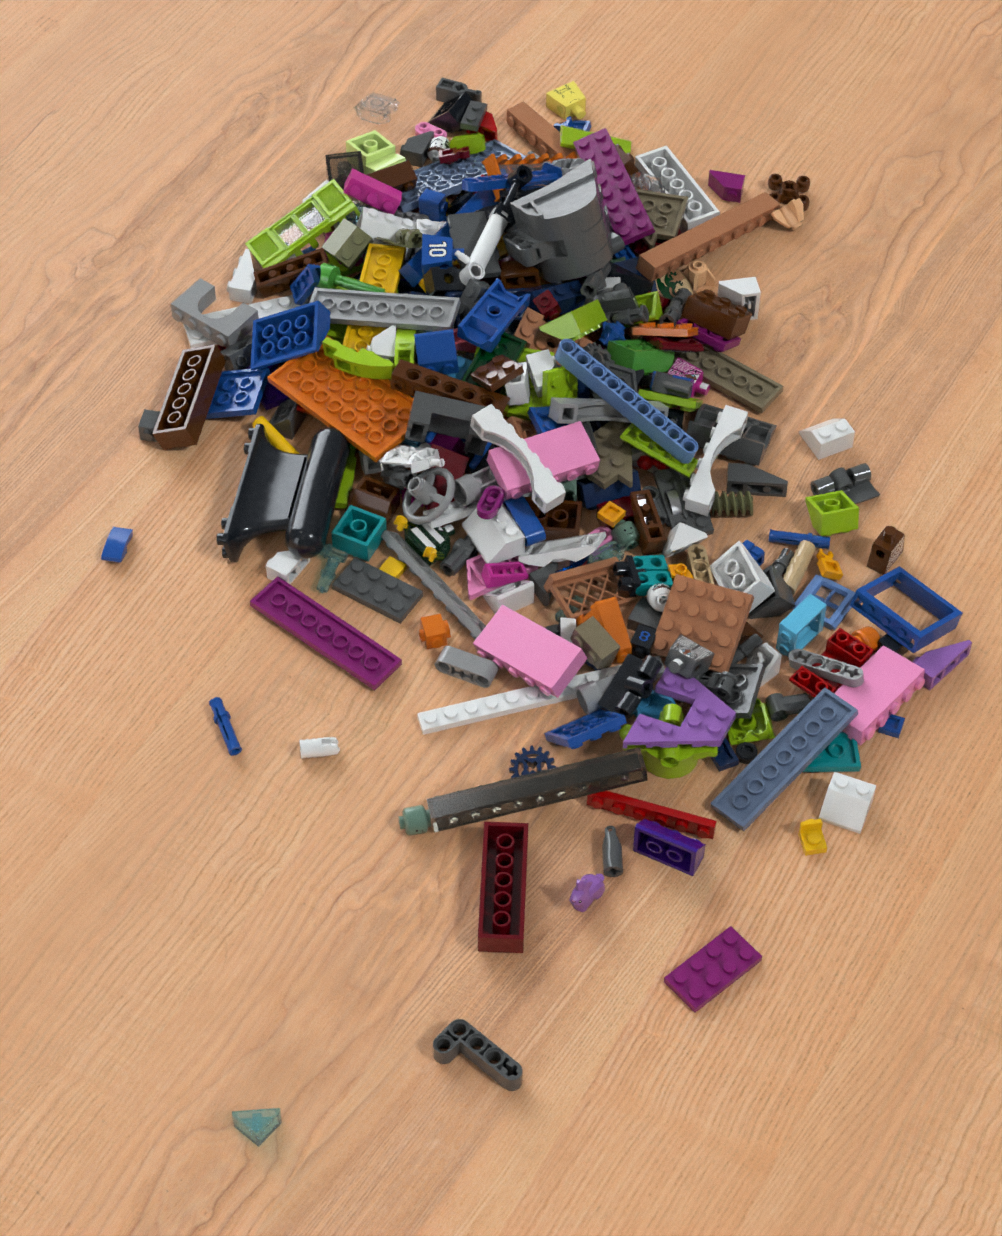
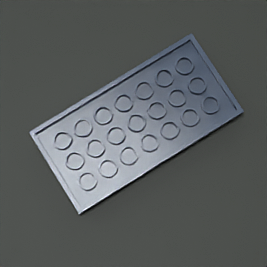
M494 139L485 143L486 150L470 154L469 158H459L458 161L452 164H440L439 160L414 170L418 178L416 187L407 192L405 190L402 191L401 203L397 210L405 213L412 212L413 209L418 208L419 197L425 189H432V191L435 190L439 193L442 192L446 196L459 194L462 191V179L476 178L482 174L488 176L482 161L491 154H495L496 159L506 154L508 160L516 154H520L522 159L527 156Z

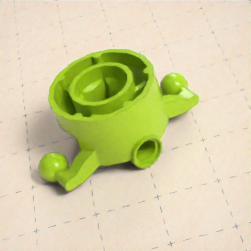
M667 704L663 707V711L660 712L658 720L680 727L684 721V713H682V708L679 705ZM630 724L623 725L619 730V735L623 741L632 727ZM678 744L677 747L661 748L659 746L646 748V745H627V748H623L625 751L639 754L641 763L647 771L657 777L666 779L683 777L696 767L698 759L716 757L718 755V747H692V744Z

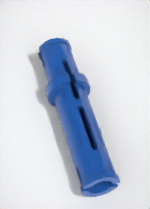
M770 529L768 542L799 545L801 541L807 540L812 542L816 548L829 550L831 537L813 535V533L801 534Z
M215 697L209 701L214 714L213 720L219 726L228 753L231 756L237 755L242 751V748L230 722L231 716L226 711L222 699Z

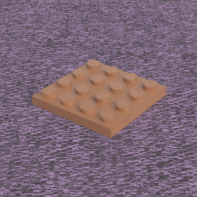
M676 574L655 633L656 637L650 653L667 658L673 643L679 635H683L715 653L709 671L718 673L723 671L729 672L754 596Z

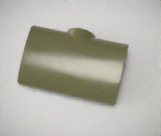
M399 229L395 236L396 242L377 237L379 241L400 247L419 248L422 246V233L419 229Z

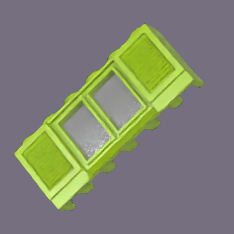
M333 179L272 226L265 228L247 241L245 245L261 267L266 268L286 261L293 254L296 257L303 255L300 249L308 243L313 249H316L319 246L315 239L323 232H333L330 227L338 221L341 223L344 218L346 219L345 216L352 211L358 218L360 217V212L348 195L343 193L344 190Z

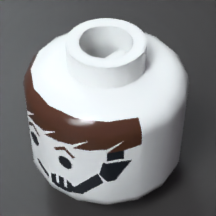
M438 136L430 141L427 155L432 162L439 161V150L450 148V142L447 138Z
M662 583L654 584L647 592V601L654 610L663 612L671 588Z

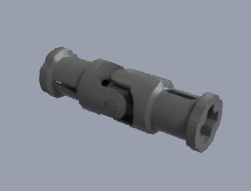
M681 288L676 292V296L673 297L664 314L660 317V324L670 323L671 321V323H674V326L676 325V321L680 319L688 296L692 295L688 289Z
M646 305L636 309L626 308L623 311L616 310L605 313L607 318L605 322L615 323L619 321L623 326L625 324L633 325L634 322L649 321V312ZM603 326L596 329L594 332L599 331V329H602Z

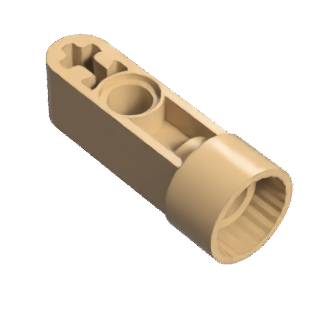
M699 544L689 546L686 560L687 569L691 572L694 579L714 584L705 547Z

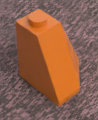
M615 596L596 601L590 606V612L585 616L581 614L576 619V627L594 616L620 645V649L612 664L623 663L626 656L632 653V646L617 598Z

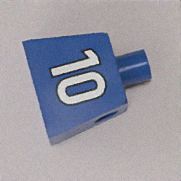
M422 234L421 265L423 275L432 267L439 266L441 269L453 267V260H459L455 256V252L459 250L465 254L464 248L454 249L453 239L450 237Z

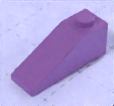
M970 640L927 651L921 657H916L913 663L925 669V683L923 686L930 691L969 655L972 642Z

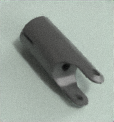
M607 826L605 828V837L602 845L603 873L607 877H618L623 874L622 846L616 836L614 826Z

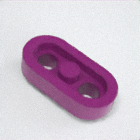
M493 485L484 490L477 504V515L480 518L492 519L497 515L504 501V490L501 487Z

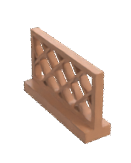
M617 556L550 574L543 586L547 593L552 592L567 618L577 619L581 614L585 616L591 611V608L585 605V601L588 600L595 603L600 601L603 595L608 598L616 596L619 607L636 603L638 600L637 597H630L628 591L622 592L626 593L629 598L625 599L618 596V583L608 580L609 576L614 575V563L620 562ZM615 575L617 580L619 577H623V575ZM596 580L603 583L602 588L591 584L592 581ZM575 585L585 587V593L575 589ZM608 585L615 588V594L604 590L605 586ZM563 589L570 592L569 597L561 595L559 590ZM589 589L599 593V598L589 595ZM572 594L583 598L582 603L571 599ZM569 604L579 608V612L572 613Z

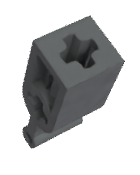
M442 77L436 86V100L446 102L466 91L473 101L482 103V92L480 90L468 89L467 85L462 82Z

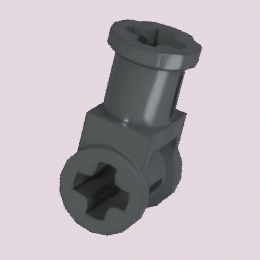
M727 671L721 673L713 672L712 676L700 674L694 677L722 700L730 699L731 690L738 682V678Z

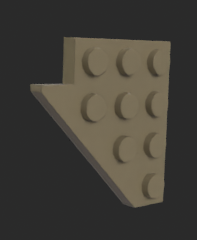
M636 189L655 230V233L641 238L649 249L654 248L657 239L670 240L676 237L688 204V197Z
M610 421L593 433L597 445L595 451L600 459V463L596 472L590 475L584 474L583 476L603 489H606L617 480L630 488L633 487L632 446L620 439L621 434L630 426L626 422Z

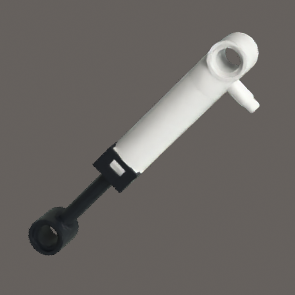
M520 165L508 175L507 181L511 188L504 202H500L490 210L486 218L488 222L470 258L459 250L455 252V256L466 264L465 268L459 273V278L464 285H467L469 279L481 280L484 277L485 268L506 226L511 223L514 217L512 210L509 209L510 203L513 201L518 189H521L532 180L533 174L529 167Z

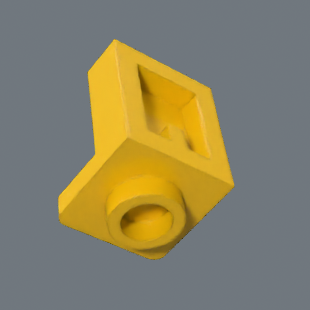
M807 819L800 823L798 835L805 856L827 852V845L822 832V819Z

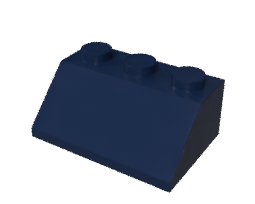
M562 280L560 284L548 283L516 292L518 297L526 293L530 294L528 308L538 313L540 311L534 304L533 299L546 290L550 291L562 310L560 314L568 313L583 306L586 300V296L581 294L582 284L579 280Z
M632 468L633 487L631 488L619 480L606 489L601 488L588 478L576 480L577 499L582 502L584 508L594 510L597 509V504L630 496V492L641 491L638 471Z

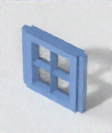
M816 574L796 600L795 606L792 609L794 610L809 594H812L827 604L823 626L830 630H836L852 608L850 604L855 592L828 578L822 577V575Z

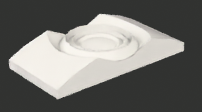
M606 532L544 541L526 547L525 554L518 557L519 562L545 567L550 562H563L567 560L577 562L589 556L599 547L606 537Z

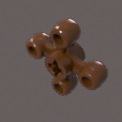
M771 174L769 176L768 187L771 190L779 191V193H770L769 195L777 202L788 204L791 200L800 198L803 203V211L809 208L810 201L808 196L798 194V192L805 193L809 190L810 179L807 176H799L796 183L790 180L783 182L779 174Z

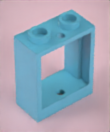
M809 594L780 622L776 649L786 656L794 649H804L823 630L827 604Z

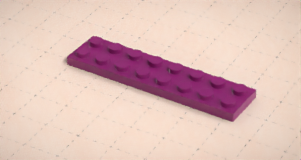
M603 128L574 141L573 144L579 157L584 161L591 159L595 163L597 183H600L602 188L604 207L607 206L610 224L614 232L623 239L625 246L655 233L654 227L607 129Z
M278 576L250 600L252 608L374 691L402 665V659Z

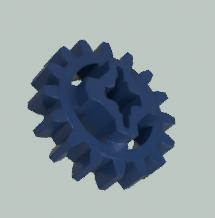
M532 745L530 746V751L523 747L522 754L515 753L516 760L511 759L510 761L514 767L509 768V772L513 774L511 780L517 781V788L523 786L524 792H527L528 788H530L532 793L535 794L536 788L543 792V785L551 786L549 779L555 780V774L551 772L556 771V766L552 765L555 760L554 758H549V751L543 754L542 747H539L536 751ZM545 763L547 765L546 775L544 774V771H542V768L544 767ZM519 765L524 769L521 775L518 773ZM529 767H531L532 769L536 767L537 772L533 770L529 772Z

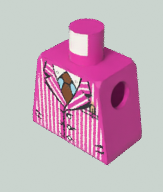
M678 357L668 371V374L694 379L690 398H693L696 393L705 396L708 394L710 385L703 382L704 372Z

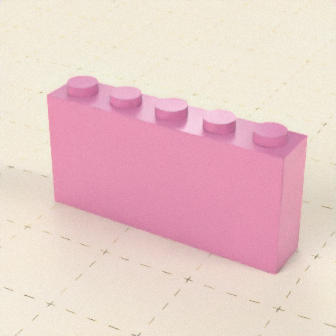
M581 421L524 439L528 448L538 455L544 467L550 469L557 482L572 481L578 476L590 475L598 470L600 459ZM502 447L488 451L487 462L499 487L504 490L505 500L517 499L523 494L532 493L530 479L526 470L510 452Z
M504 605L499 608L473 642V645L478 650L476 653L480 657L489 658L500 669L503 667L508 669L507 671L516 678L520 676L531 687L536 685L545 695L550 696L551 694L557 698L588 659L582 648Z
M884 645L861 667L864 674V682L861 686L849 687L842 685L834 693L858 710V715L842 732H845L850 740L852 738L855 739L860 746L866 740H870L875 731L886 724L891 714L895 715L904 702H908L912 694L917 689L920 690L925 683L924 668Z

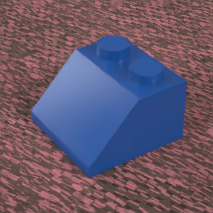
M453 329L414 334L419 366L444 375L459 373Z

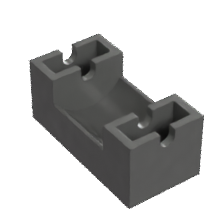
M415 391L404 439L424 443L427 431L459 437L460 439H465L463 452L483 456L487 442L483 441L476 434L470 424L472 415L486 406Z

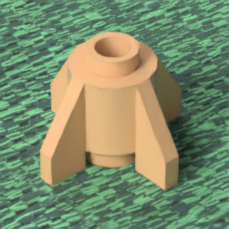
M800 198L793 199L785 206L771 213L776 222L788 229L792 228L794 231L803 225L801 223L804 220L803 203Z
M693 261L682 271L693 287V294L697 293V288H701L705 282V286L715 287V277L702 261Z

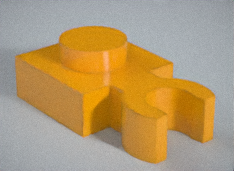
M820 549L816 557L819 560L817 565L822 577L840 581L843 573L838 561L832 559L834 555L831 551L826 555Z

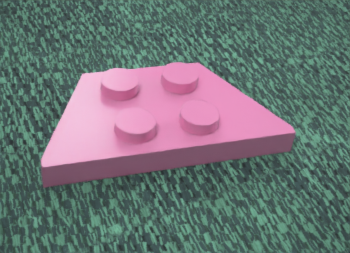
M481 555L466 560L469 600L502 587L486 588L481 576L486 562ZM519 556L499 563L519 562ZM523 563L528 575L538 570V566Z

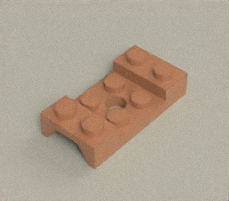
M527 307L513 336L527 341L526 348L542 351L549 349V352L556 353L561 339L540 331L539 327L547 323L543 321L544 315ZM585 337L574 341L582 348L589 343H593ZM547 342L553 343L555 348L549 347Z

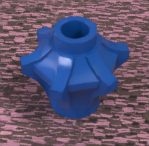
M604 321L602 323L603 330L598 341L607 348L608 341L626 340L624 337L625 327L619 321L615 323Z

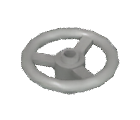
M441 467L427 469L409 481L402 504L404 516L409 522L418 525L430 523L440 517L448 508L455 492L454 476L448 469ZM436 475L443 476L447 481L445 497L437 494L436 488L433 487ZM412 496H413V497H415L416 499H415V500L413 501V503L411 504V499H412ZM433 501L440 504L428 515L420 517L414 515L422 504L427 505Z

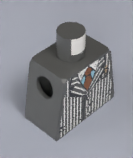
M679 635L671 646L664 664L672 673H679L691 679L709 670L715 653L687 637Z

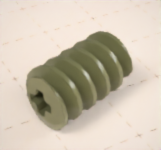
M715 491V498L711 507L712 516L715 511H717L719 516H721L723 511L729 516L731 510H733L735 516H737L739 510H741L743 516H745L747 510L753 516V496H751L750 491H746L743 497L742 492L738 491L735 497L734 492L730 491L727 497L726 492L722 491L719 497L718 492Z

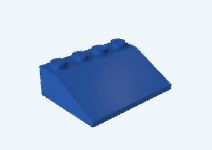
M318 300L253 320L250 369L254 371L318 352L322 341L330 329L331 312Z

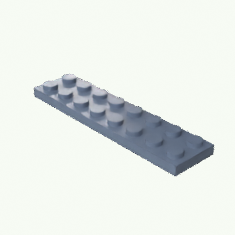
M824 688L710 803L711 808L742 831H745L858 715V710L827 688Z

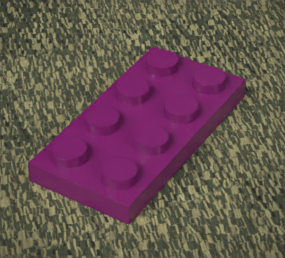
M730 926L665 976L664 983L696 1013L761 962L762 955Z

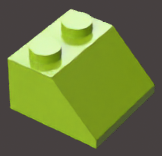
M842 490L805 497L812 526L821 536H831L840 532L847 533L858 529L859 507Z

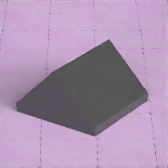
M292 399L280 403L269 421L284 438L291 440L307 416L297 410L298 404Z

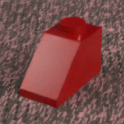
M487 111L478 129V132L484 135L486 142L494 139L497 140V127L493 114ZM466 130L468 134L477 133L476 131Z

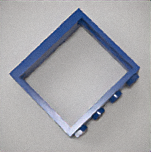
M900 566L857 589L850 604L853 609L912 653L919 651L956 629L963 612ZM894 585L940 620L919 631L874 596Z

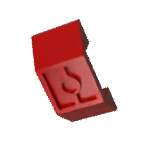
M839 628L827 640L826 650L821 655L861 668L869 660L874 649ZM814 663V664H812L811 666H813V667H818V666H821L822 664H821V663ZM801 666L789 678L791 683L814 698L824 688L835 693L843 685L821 678L804 666ZM833 669L830 672L837 673L841 670Z

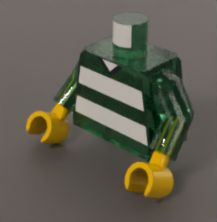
M402 515L396 517L393 524L398 525L397 530H404L405 541L429 566L436 561H443L450 552V536L455 534V529L451 524H447L442 528L436 527L432 529L428 523L418 525L408 522Z

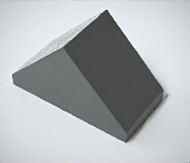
M557 562L531 572L529 575V581L534 583V593L544 606L549 605L552 592L547 593L543 586L550 574L558 572Z

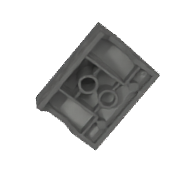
M703 403L697 411L694 422L689 421L687 434L698 443V449H704L706 442L710 443L711 430L717 426L718 413L720 411L723 412L724 409ZM748 417L741 438L729 444L719 454L725 455L730 460L738 459L751 466H759L777 425Z

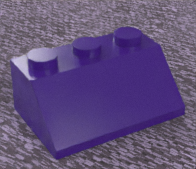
M644 819L636 824L633 843L634 852L694 876L704 858L706 844L701 843L697 839L684 836L676 830L665 828L654 821L651 822Z

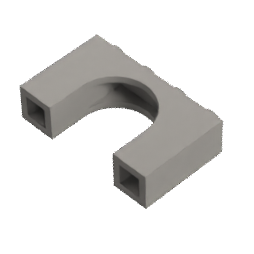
M200 278L171 303L172 317L176 321L187 325L190 329L201 333L204 337L217 342L220 346L228 348L242 340L253 330V320L259 319L258 310L243 302L231 314L223 318L215 319L202 315L201 313L216 300L215 286Z

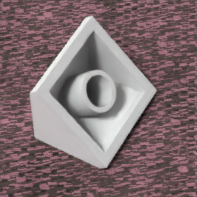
M679 522L670 530L661 555H664L666 559L687 550L693 544H700L708 536L705 532Z
M521 580L506 584L484 594L483 597L494 614L502 605L516 611L534 603L533 581Z

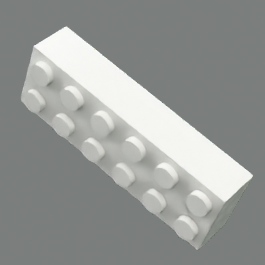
M667 146L635 156V166L639 170L638 174L651 191L688 197V204L679 228L681 233L720 215V211Z

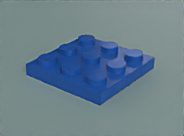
M264 367L254 371L251 369L222 371L206 419L256 415L268 382L267 377L271 373L269 368Z
M600 709L544 734L548 742L576 749L583 746L582 742L589 739L590 741L597 740L607 731H618L621 729V725L626 724L627 721L623 714Z

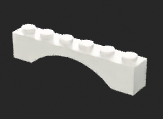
M490 404L472 415L470 426L483 441L504 448L522 464L530 479L532 500L544 514L564 501L566 494L564 486L555 480L550 469L544 467L538 455L528 448L526 441L517 435L510 423L506 422L500 410L495 409Z
M725 405L723 412L720 411L716 420L718 424L711 430L710 443L706 442L703 449L704 457L699 458L696 466L698 471L696 474H692L690 479L691 487L685 490L683 496L686 510L708 516L715 498V488L710 474L712 464L725 447L741 438L747 424V411Z

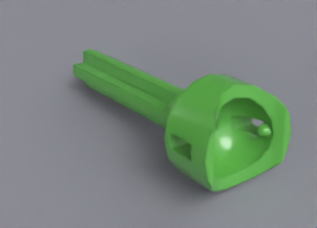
M327 263L320 265L321 276L317 285L319 288L335 289L339 286L349 290L386 293L383 288L340 275V268Z

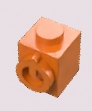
M441 613L421 617L419 637L421 642H425L426 649L446 646L447 638L451 637L448 621L442 619Z

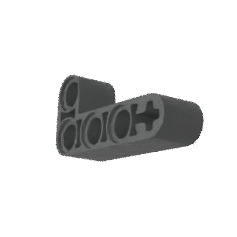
M463 1019L452 1021L434 1039L433 1056L436 1062L448 1064L461 1053L504 1089L516 1091L521 1087L523 1077L522 1066ZM457 1032H462V1033H464V1034L459 1036V1035H456L455 1033H457ZM474 1046H480V1047H482V1048L476 1050V1049H473L472 1047H474ZM443 1047L448 1048L447 1051H440L439 1049ZM497 1060L499 1063L492 1064L490 1061Z

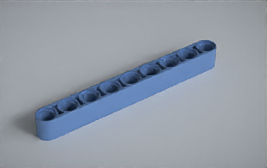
M561 340L555 353V359L558 363L679 462L687 464L693 460L698 450V443L573 340Z

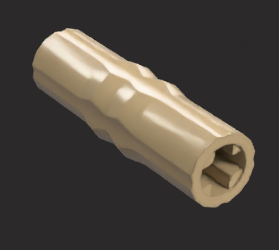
M807 540L799 543L783 576V579L792 591V595L795 594L801 579L804 577L816 549L815 545Z

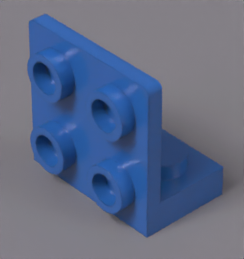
M308 264L290 285L296 305H302L314 289L319 288L317 287L321 276L319 265Z

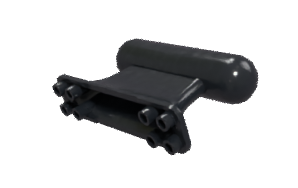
M256 424L255 428H249L248 437L251 442L244 444V453L248 454L233 506L230 509L228 518H222L221 527L224 533L217 534V544L224 545L222 556L223 558H229L230 562H238L243 548L252 539L265 533L286 531V546L293 555L304 559L316 557L324 548L350 452V443L338 429L327 427L320 429L314 435L308 454L288 453L274 447L269 442L264 425Z

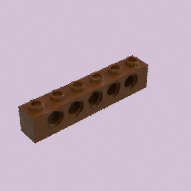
M400 359L391 374L390 388L411 396L415 395V391L486 407L492 404L495 409L501 411L504 419L509 410L510 397L491 392L482 387Z

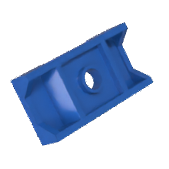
M497 278L458 325L457 337L491 353L500 342L501 335L516 316L520 317L529 306L531 295L526 293L518 297L506 291L501 280ZM496 311L499 314H491L490 312Z

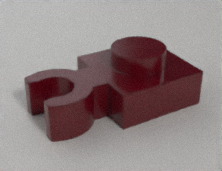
M469 146L461 147L460 149L454 147L439 150L440 164H452L458 161L459 158L465 159L470 157Z

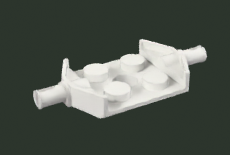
M399 445L386 452L384 457L377 461L380 462L382 471L390 464V466L404 465L406 468L410 467L412 473H417L434 466L443 467L445 464L444 459L439 457L438 449L429 447L415 448Z

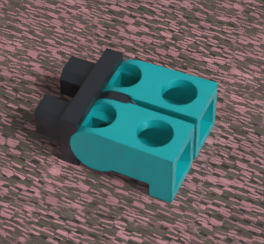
M626 555L624 561L614 563V575H623V577L618 579L619 591H628L630 597H636V595L646 596L648 590L654 584L662 583L670 588L673 585L664 555L634 557Z

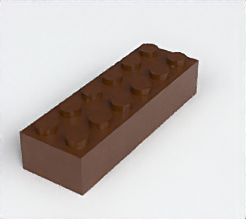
M216 344L182 350L152 433L163 450L197 445L226 362Z

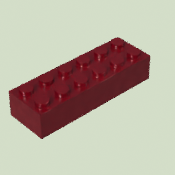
M484 822L478 923L479 952L523 953L529 823Z

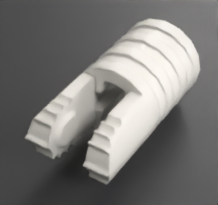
M336 737L299 740L301 759L336 755L340 751Z

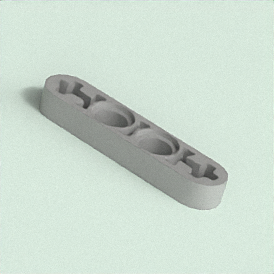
M794 649L789 652V665L794 669L798 670L801 666H804L821 678L849 687H858L864 682L863 670L857 666L803 649ZM814 663H821V664H822L821 666H818V667H813V666H811V665L814 664ZM833 669L841 670L837 673L830 672Z

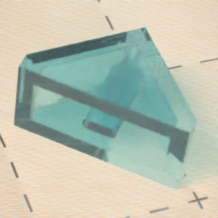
M280 1108L232 1111L234 1127L258 1147L282 1123Z

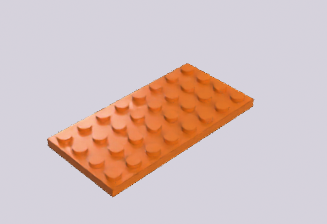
M323 344L318 352L288 360L267 377L270 384L326 426L338 429L350 444L374 462L379 461L386 452L405 440L413 397L391 389V381L388 379L364 378L335 368L334 359L324 355Z

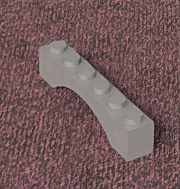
M551 397L549 417L557 423L572 424L578 421H620L632 423L604 399ZM648 401L668 417L669 407L660 401Z

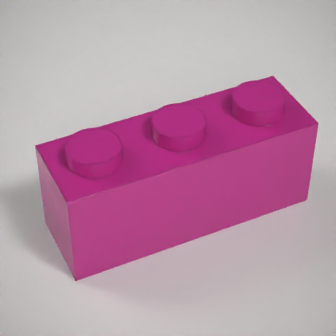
M353 168L344 183L343 193L387 214L394 215L401 203V191Z

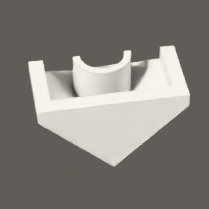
M768 643L759 645L748 654L749 657L746 664H763L765 667L760 687L779 673L782 655Z

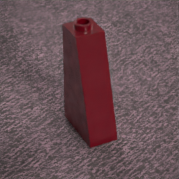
M432 443L430 448L438 449L440 459L442 458L445 461L444 466L441 468L448 469L454 476V480L462 477L469 458ZM436 475L433 487L436 488L437 494L445 497L447 481L443 476ZM433 501L425 505L424 511L436 508L440 504Z

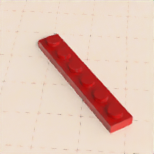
M592 786L589 787L587 793V805L595 809H604L617 815L633 817L638 821L644 819L651 822L654 821L663 827H669L682 833L694 834L700 838L712 840L714 838L717 823L715 820Z

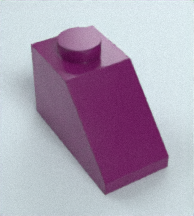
M710 170L708 186L722 200L740 203L745 175Z

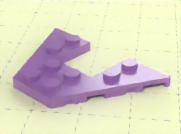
M667 667L655 687V692L692 704L684 721L679 727L639 714L623 741V748H627V745H646V748L654 746L669 748L677 747L678 744H692V747H720L735 720L736 712L694 677L689 679L679 673H672Z

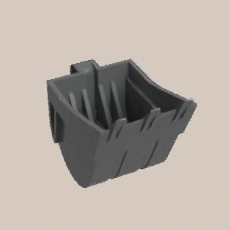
M588 159L542 189L510 203L517 229L503 236L507 253L522 265L538 269L539 276L545 281L560 284L562 280L580 278L601 269L612 259L613 247L607 206L604 207L602 188L600 183H597L596 166L591 159Z

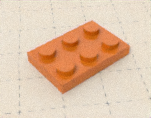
M656 322L639 323L637 327H633L632 335L690 337L698 335V327H692V323H681L674 326V323L665 322L656 326Z

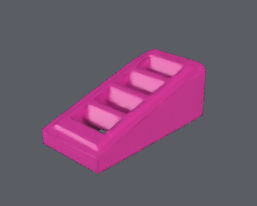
M521 562L484 564L481 573L486 588L514 583L529 577L524 564Z

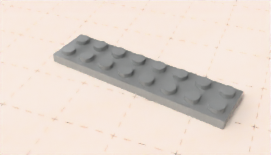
M315 288L309 302L319 300L331 312L330 323L387 328L394 325L400 329L427 331L453 329L461 304L460 298L327 288Z

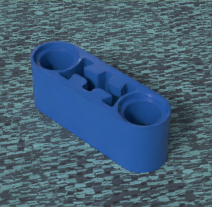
M523 495L517 499L511 498L503 501L506 509L524 534L526 547L546 540L543 526Z

